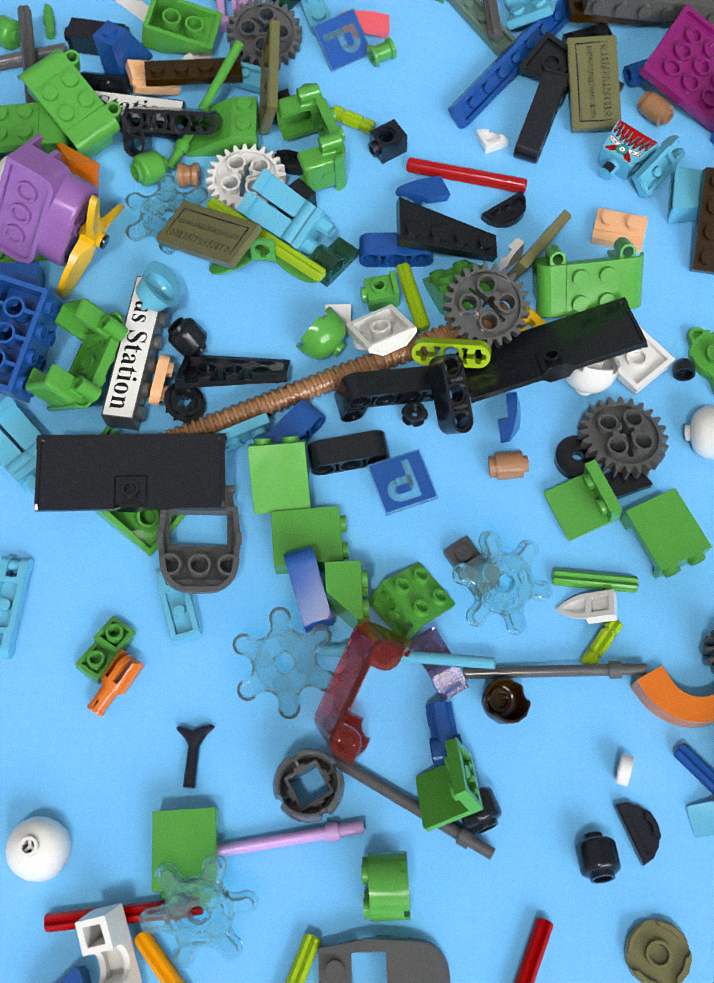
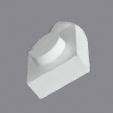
M614 589L580 594L563 602L556 608V611L570 618L586 619L588 624L617 621V595Z

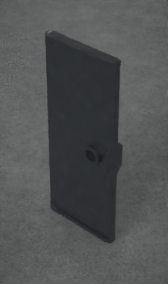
M623 297L521 331L517 337L511 335L512 341L507 344L502 340L500 348H497L494 342H492L491 358L485 367H464L471 402L475 403L542 380L551 383L569 377L576 369L648 347L647 340L629 307L627 299ZM464 350L463 358L465 359L467 357V350ZM476 350V358L481 359L483 355L481 350Z
M226 433L37 435L34 511L144 512L147 510L225 509Z

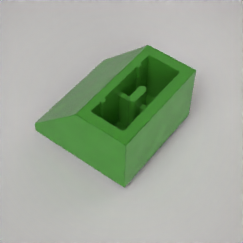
M467 259L459 260L452 264L453 267L446 270H434L429 273V277L422 279L425 288L441 314L446 316L450 312L442 310L443 305L448 303V301L443 299L444 294L449 292L446 289L448 284L454 283L452 279L455 274L461 276V271L464 267L470 271L473 262L467 261ZM479 283L480 288L483 291H491L489 285H487L486 283ZM469 302L461 303L465 310L473 307Z
M361 560L325 562L326 595L329 608L358 634H365L364 625L370 624L369 598L363 599V596H368L367 570H361Z

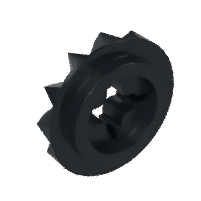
M173 383L164 392L162 403L166 407L165 413H169L173 417V421L179 420L183 423H188L193 419L196 421L204 413L205 399L198 388L175 389V383ZM180 398L182 401L191 399L186 407H177Z

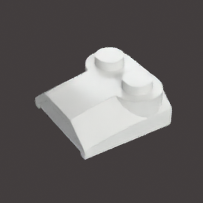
M392 304L345 324L347 333L352 337L353 346L356 349L381 356L407 346L417 332L416 326Z

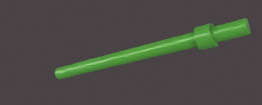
M235 40L197 109H209L244 46L240 41ZM183 134L181 139L178 138L173 146L174 151L168 160L169 169L174 171L181 157L187 154L190 148L189 143L194 135Z

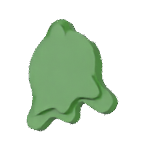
M694 327L689 330L686 337L689 344L688 358L694 362L695 371L710 382L714 394V333H709L710 330Z

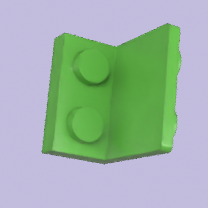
M596 460L585 464L584 474L544 492V497L569 542L621 518L622 507Z
M420 562L382 581L369 599V604L404 646L410 643L426 624L455 606V602Z
M456 737L445 742L447 756H444V765L416 776L422 825L427 832L483 810L473 757Z

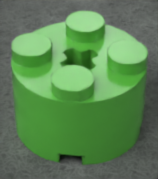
M407 851L368 853L367 857H362V885L368 884L369 889L364 890V919H371V922L411 920Z

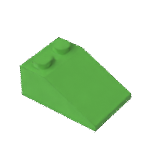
M151 0L142 26L141 44L144 47L162 53H211L223 13L185 0Z
M257 96L232 97L210 106L209 109L217 111L222 117V126L217 132L210 135H194L189 143L190 148L186 156H225V149L234 152V145L241 150L243 144L247 145V149H251L253 144H256V148L259 150L260 132ZM204 119L201 122L209 124V127L212 126V121H208V119Z
M147 510L144 512L94 511L148 556H151L158 548L157 531L161 510ZM186 515L170 516V533Z

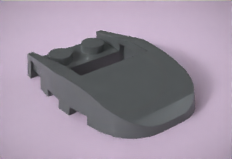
M225 485V509L160 511L157 531L159 562L163 578L172 589L187 594H212L226 589L234 580L238 571L239 552L242 544L238 507L234 506L233 501L234 486ZM170 516H227V546L170 545Z
M376 935L375 937L318 947L319 983H352L351 953L386 952L387 983H451L449 966L444 954L436 945L423 939Z

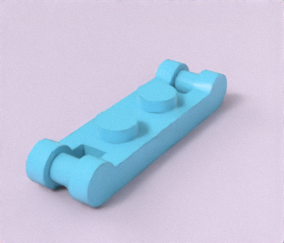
M2 556L0 559V635H3L0 643L1 658L11 659L15 652L14 642L29 575H31L33 570V560L31 558L14 560L13 557ZM17 571L16 577H10V573Z

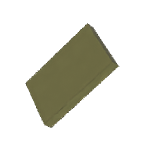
M566 209L545 229L506 274L510 276L516 273L514 282L571 219V214Z

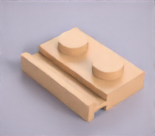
M127 59L125 68L130 84L133 86V94L179 95L181 87L178 85L146 87L144 61L151 60Z
M598 208L590 243L614 248V243L618 238L626 237L636 247V253H640L643 248L648 217Z

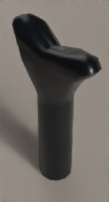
M212 724L201 726L194 730H190L185 726L176 727V730L188 744L183 788L195 789L200 746L206 736L215 728Z

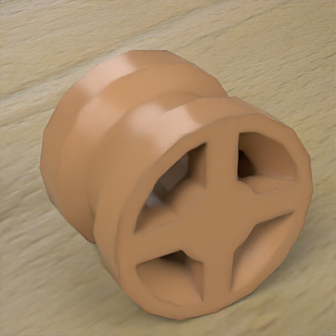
M178 163L177 182L179 188H185L186 186L200 188L201 170L199 163H192V165Z

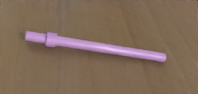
M363 820L338 824V821L325 823V827L218 844V858L326 839L327 842L340 841V837L364 833Z

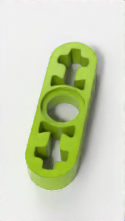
M422 337L416 340L412 349V358L421 365H429L432 358L436 357L437 347H440L439 356L445 355L444 350L447 347L456 348L465 368H483L489 363L491 358V347L482 340ZM422 346H425L427 351H429L427 356H424L422 351H420ZM464 348H467L466 359L463 358ZM478 349L483 354L481 359L476 358L475 352Z

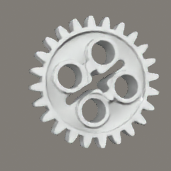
M243 144L241 150L234 145V152L225 149L224 157L221 155L216 156L218 163H210L212 169L207 170L208 178H206L209 196L217 198L234 210L237 209L249 190L269 204L268 201L260 197L251 188L264 168L284 184L287 182L284 164H281L280 157L275 158L274 151L266 153V147L264 146L257 150L256 144H253L251 149H247V145Z

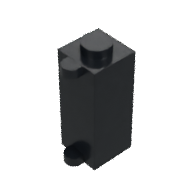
M71 17L68 27L64 30V38L68 42L70 50H75L81 54L99 56L93 34L106 21ZM115 23L130 32L129 26H125V24Z

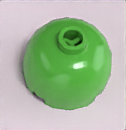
M330 306L325 310L328 315L324 314L322 318L319 316L300 339L302 342L296 344V348L312 359H326L331 354L336 357L345 347L342 341L346 335V325L340 315Z

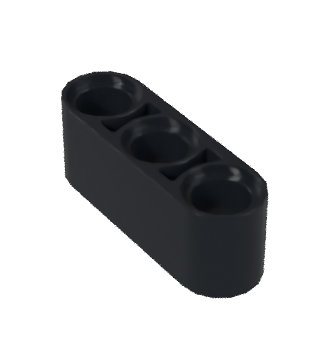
M446 354L432 358L428 365V372L439 428L443 433L450 435L467 433L473 426V414L463 361L456 354Z
M382 430L322 439L307 445L311 473L314 475H327L366 468L390 459L385 432Z

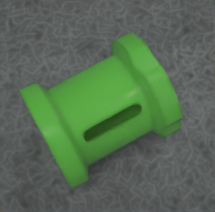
M390 37L375 46H367V55L374 67L379 66V62L397 57L396 47Z

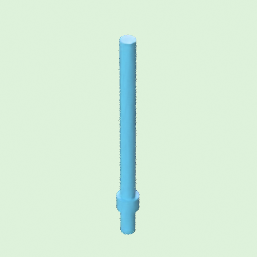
M342 643L341 645L320 644L318 648L319 656L340 657L342 661L368 659L482 669L496 668V657L356 647L355 643Z

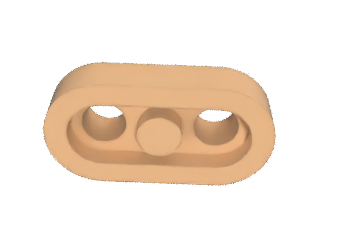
M159 355L148 404L159 406L160 401H163L164 392L169 387L164 385L166 377H172L175 364L170 362L171 356Z

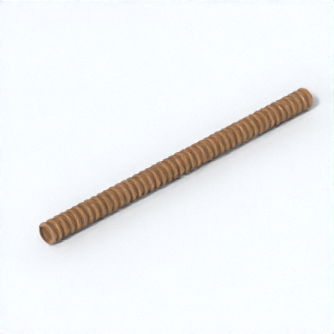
M499 302L501 308L509 310L504 302ZM482 320V325L486 329H493V325L489 320ZM449 321L446 323V326L441 324L438 326V329L434 327L431 328L430 332L428 330L424 331L423 335L420 333L416 334V337H413L407 346L387 355L381 356L373 353L367 355L365 353L362 355V358L359 356L355 357V361L350 359L347 361V364L342 362L339 364V367L334 365L331 370L326 368L323 373L318 371L315 376L310 374L309 378L305 379L303 377L300 382L295 380L292 385L287 383L284 388L279 386L276 391L271 389L268 394L263 392L260 397L255 395L253 400L248 398L245 403L240 401L237 406L232 404L229 409L224 407L221 412L216 410L213 415L208 413L205 418L200 416L198 421L193 419L190 420V424L182 423V427L174 426V430L166 429L164 434L216 433L263 413L271 416L274 414V411L279 413L282 411V408L287 410L290 405L295 406L297 402L303 399L310 401L313 399V396L318 398L321 396V393L326 395L329 390L332 392L336 391V387L339 386L343 377L348 374L388 370L391 366L396 368L399 363L403 365L405 361H413L412 349L414 343L419 338L457 339L456 335L459 330H449L452 324ZM463 335L458 339H466V336ZM425 346L421 347L420 351H422L424 356H427L429 351H427Z

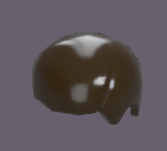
M496 678L485 686L481 698L484 712L498 724H515L527 717L531 706V701L525 697L523 686L509 678Z

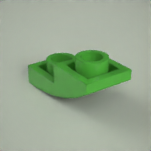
M112 616L94 636V643L75 663L76 669L99 685L102 681L100 679L101 675L121 648L127 649L136 635V631Z

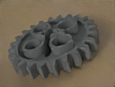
M248 0L249 6L241 3L240 11L237 9L233 10L234 17H229V25H227V42L230 44V49L235 40L240 41L244 45L238 57H242V62H250L252 65L261 67V50L259 49L263 46L270 21L277 20L280 21V36H284V38L279 39V70H281L282 62L288 66L289 58L296 59V52H300V44H302V26H299L300 19L294 18L295 11L287 12L288 5L285 4L280 7L279 0H276L274 4L270 0H266V2L257 0L255 4L252 0Z
M483 262L480 269L473 263L470 271L464 267L461 271V276L458 274L454 275L452 279L454 283L448 284L446 289L449 292L443 296V299L448 301V303L443 305L442 310L450 311L444 320L453 321L449 330H459L456 335L457 339L464 335L468 340L485 341L490 347L492 342H494L495 346L500 348L502 340L509 344L512 341L511 335L517 337L520 334L518 328L523 329L526 326V322L522 319H527L530 315L529 312L523 309L528 308L530 302L523 300L527 296L528 291H520V287L524 282L515 283L513 281L517 275L516 273L508 276L506 275L508 267H504L500 272L498 271L497 263H494L492 268L488 269L487 263ZM479 283H486L491 291H483ZM499 301H506L510 305V310L501 308ZM461 303H471L473 311L465 310ZM488 303L490 307L485 309L482 305ZM482 320H489L493 325V329H486L482 325Z
M619 396L616 403L611 397H608L606 403L598 400L596 406L590 405L588 411L583 414L578 426L580 432L577 439L582 440L579 448L588 449L584 457H593L598 464L603 465L601 470L603 473L608 469L612 470V477L621 472L624 479H627L630 473H632L635 479H638L641 472L647 476L651 469L656 470L666 456L665 452L669 447L666 442L669 436L663 434L666 426L658 425L661 418L651 417L653 409L644 411V403L641 402L638 406H635L632 398L628 403H624L622 396Z

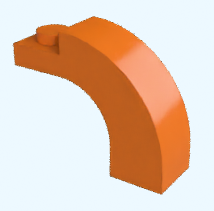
M663 666L637 679L630 686L641 703L650 712L668 723L689 728L705 727L714 724V694L706 697H696L683 692L674 684Z

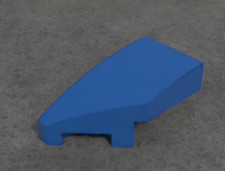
M441 176L415 180L397 187L395 191L398 197L406 196L419 205L422 202H446L451 195Z
M517 392L506 393L509 418L498 420L501 443L510 442L520 429L521 407Z

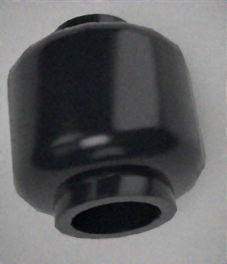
M180 317L170 325L168 341L182 356L200 355L206 349L207 332L193 318L184 319Z
M479 787L483 810L461 818L464 827L470 831L475 830L476 834L484 833L499 824L498 819L502 814L501 808L490 787Z
M599 831L586 833L583 836L584 840L580 841L575 847L581 875L590 879V882L594 884L613 881L616 878L615 874L621 869L615 840L603 836L602 832Z

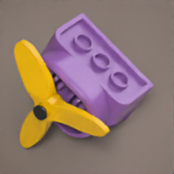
M38 133L6 158L0 181V252L18 262L28 264L41 255L59 266L66 265L57 287V295L65 298L79 282L85 269L90 264L97 247L103 250L107 246L110 236L105 233L110 224L125 209V206L119 203L108 214L100 218V200L97 186L71 173L68 166L61 162L62 153L55 149L49 154L40 150L43 136Z

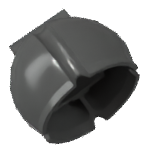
M312 748L297 750L294 757L290 758L287 756L282 760L274 774L273 794L276 800H281L280 808L287 816L298 822L313 823L321 821L325 813L331 815L335 812L344 796L345 788L343 773L336 769V760L328 753ZM317 768L330 792L303 807L290 783Z

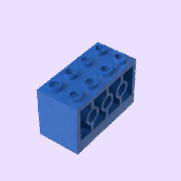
M0 274V394L9 395V397L29 403L31 397L35 395L26 390L25 384L33 367L41 372L46 368L48 350L54 345L56 340L55 331L58 325L55 323V319L64 303L49 289Z

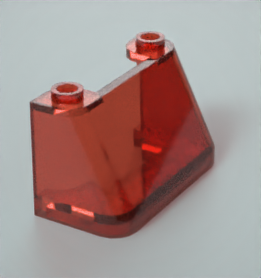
M370 621L362 622L355 627L314 716L317 730L335 756L353 765L366 752L371 738L367 737L363 732L362 722L364 718L351 712L371 666L383 671L392 670L398 666L403 656H410L416 642Z

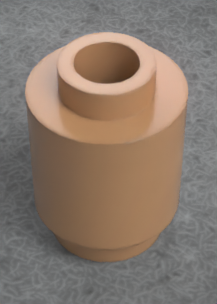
M645 92L637 103L640 114L657 127L662 124H668L674 116V105L657 92Z
M521 450L494 453V456H488L490 479L497 478L498 481L524 478V472H529L528 456H523Z

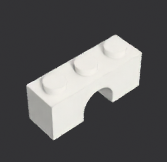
M122 903L94 909L75 922L82 955L95 954L99 961V983H142Z

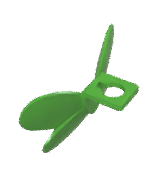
M257 237L234 269L212 263L209 268L211 274L221 275L236 270L252 260L273 261L294 277L307 283H317V281L276 255L275 240L270 238ZM260 244L266 245L270 249V251L265 247L261 246Z

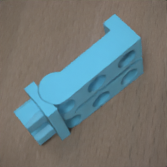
M264 168L251 188L260 197L290 216L292 220L260 199L250 190L236 210L252 222L259 223L263 229L302 254L317 258L323 246L315 240L320 233L328 238L332 237L337 227L324 210L314 206Z
M8 395L0 402V426L24 452H21L0 430V465L16 480L26 493L29 491L35 495L36 438L41 433Z

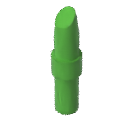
M45 3L43 23L46 38L53 40L55 38V17L53 16L52 7Z

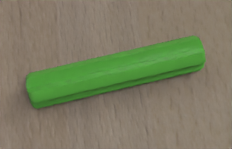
M556 568L553 569L551 574V582L555 586L597 590L614 589V591L635 593L639 586L638 577L631 575Z

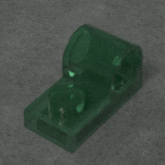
M338 237L329 247L320 244L310 257L311 260L326 269V276L320 283L328 287L358 257L359 250L341 237Z

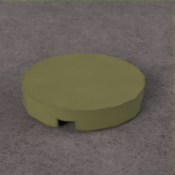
M661 919L645 920L635 925L626 937L624 945L625 963L631 975L640 983H682L689 974L692 963L691 950L684 933L674 924Z

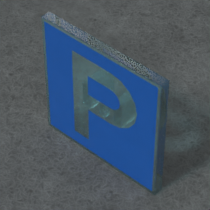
M354 8L311 26L331 72L368 56L367 46H369V43Z
M420 449L367 465L385 516L439 499Z

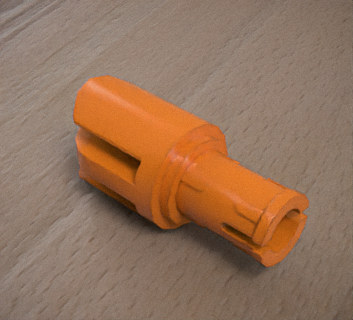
M121 648L101 675L102 686L86 707L89 710L93 709V713L103 717L115 697L121 694L125 695L145 665L141 661H137L134 656L128 655V652Z

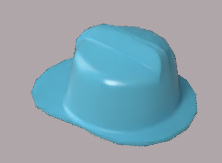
M157 261L147 265L141 280L136 286V294L142 302L140 308L142 311L149 308L155 312H160L167 307H173L181 292L180 282L173 271Z

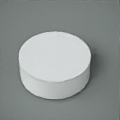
M625 753L621 754L615 778L616 784L628 786L634 756Z

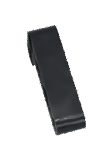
M548 67L545 68L513 153L514 158L533 164L538 163L559 107H562L566 98L570 74Z
M133 107L124 111L122 115L123 147L129 156L134 157L137 154L151 150L152 133L210 135L221 128L222 117L217 111L211 109ZM134 113H137L140 117L139 125L133 121ZM157 114L163 116L165 121L163 126L157 123ZM181 115L186 116L189 124L187 128L180 123ZM208 119V121H212V126L209 127L207 123L198 124V121ZM135 138L141 142V151L136 149L134 145Z
M428 366L351 373L343 377L334 393L340 419L343 422H352L360 419L369 407L407 404L411 401H434Z

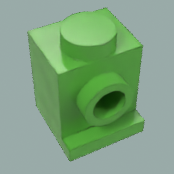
M394 270L389 271L388 275L364 279V287H360L362 303L367 302L369 312L379 310L390 304L394 307L399 306L400 291Z

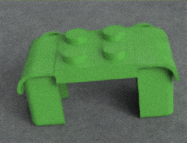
M57 49L19 74L17 78L25 83L28 93L41 105L62 133L70 139L73 149L91 159L113 144L114 135L121 130L119 125L121 121V107L114 101L105 105L79 73L81 64L77 51L68 50L63 53L60 49Z
M305 83L302 87L296 88L297 94L278 99L276 111L278 127L285 141L318 132L319 137L317 140L319 146L297 154L303 170V175L299 177L314 191L336 185L337 191H341L347 185L346 149L343 143L345 141L342 126H337L334 108H329L326 99L322 96L318 83Z
M38 102L0 105V153L14 152L38 133L43 136L40 150L42 147L43 151L47 154L55 149L57 150V143L59 142L73 149L70 139L62 133Z
M620 237L615 241L614 249L607 250L609 257L566 261V255L558 245H549L545 250L546 257H537L533 261V295L536 299L537 315L547 318L570 316L623 297L627 299L630 309L640 307L642 303L644 252H640V255L636 256V247L626 237Z
M83 298L64 303L55 319L57 325L83 342L69 371L67 372L61 367L52 364L46 375L33 367L25 384L28 392L51 405L46 407L51 412L87 408L100 397L101 387L106 381V373L116 358L119 341L124 339L128 332V328L124 326V320L119 313H106L90 300Z

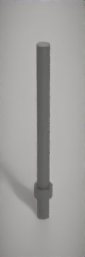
M621 660L608 661V664L496 666L495 669L463 667L464 679L608 676L609 679H622V676L647 674L646 663H621Z
M332 752L330 756L336 760L337 769L421 818L419 802L337 753ZM452 822L437 828L456 840L455 843L462 848L467 849L469 847L489 860L496 848L474 836L475 832L467 830L465 827L462 829Z

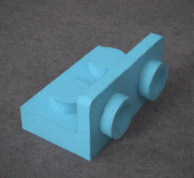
M506 0L510 10L506 21L509 30L553 15L557 0Z

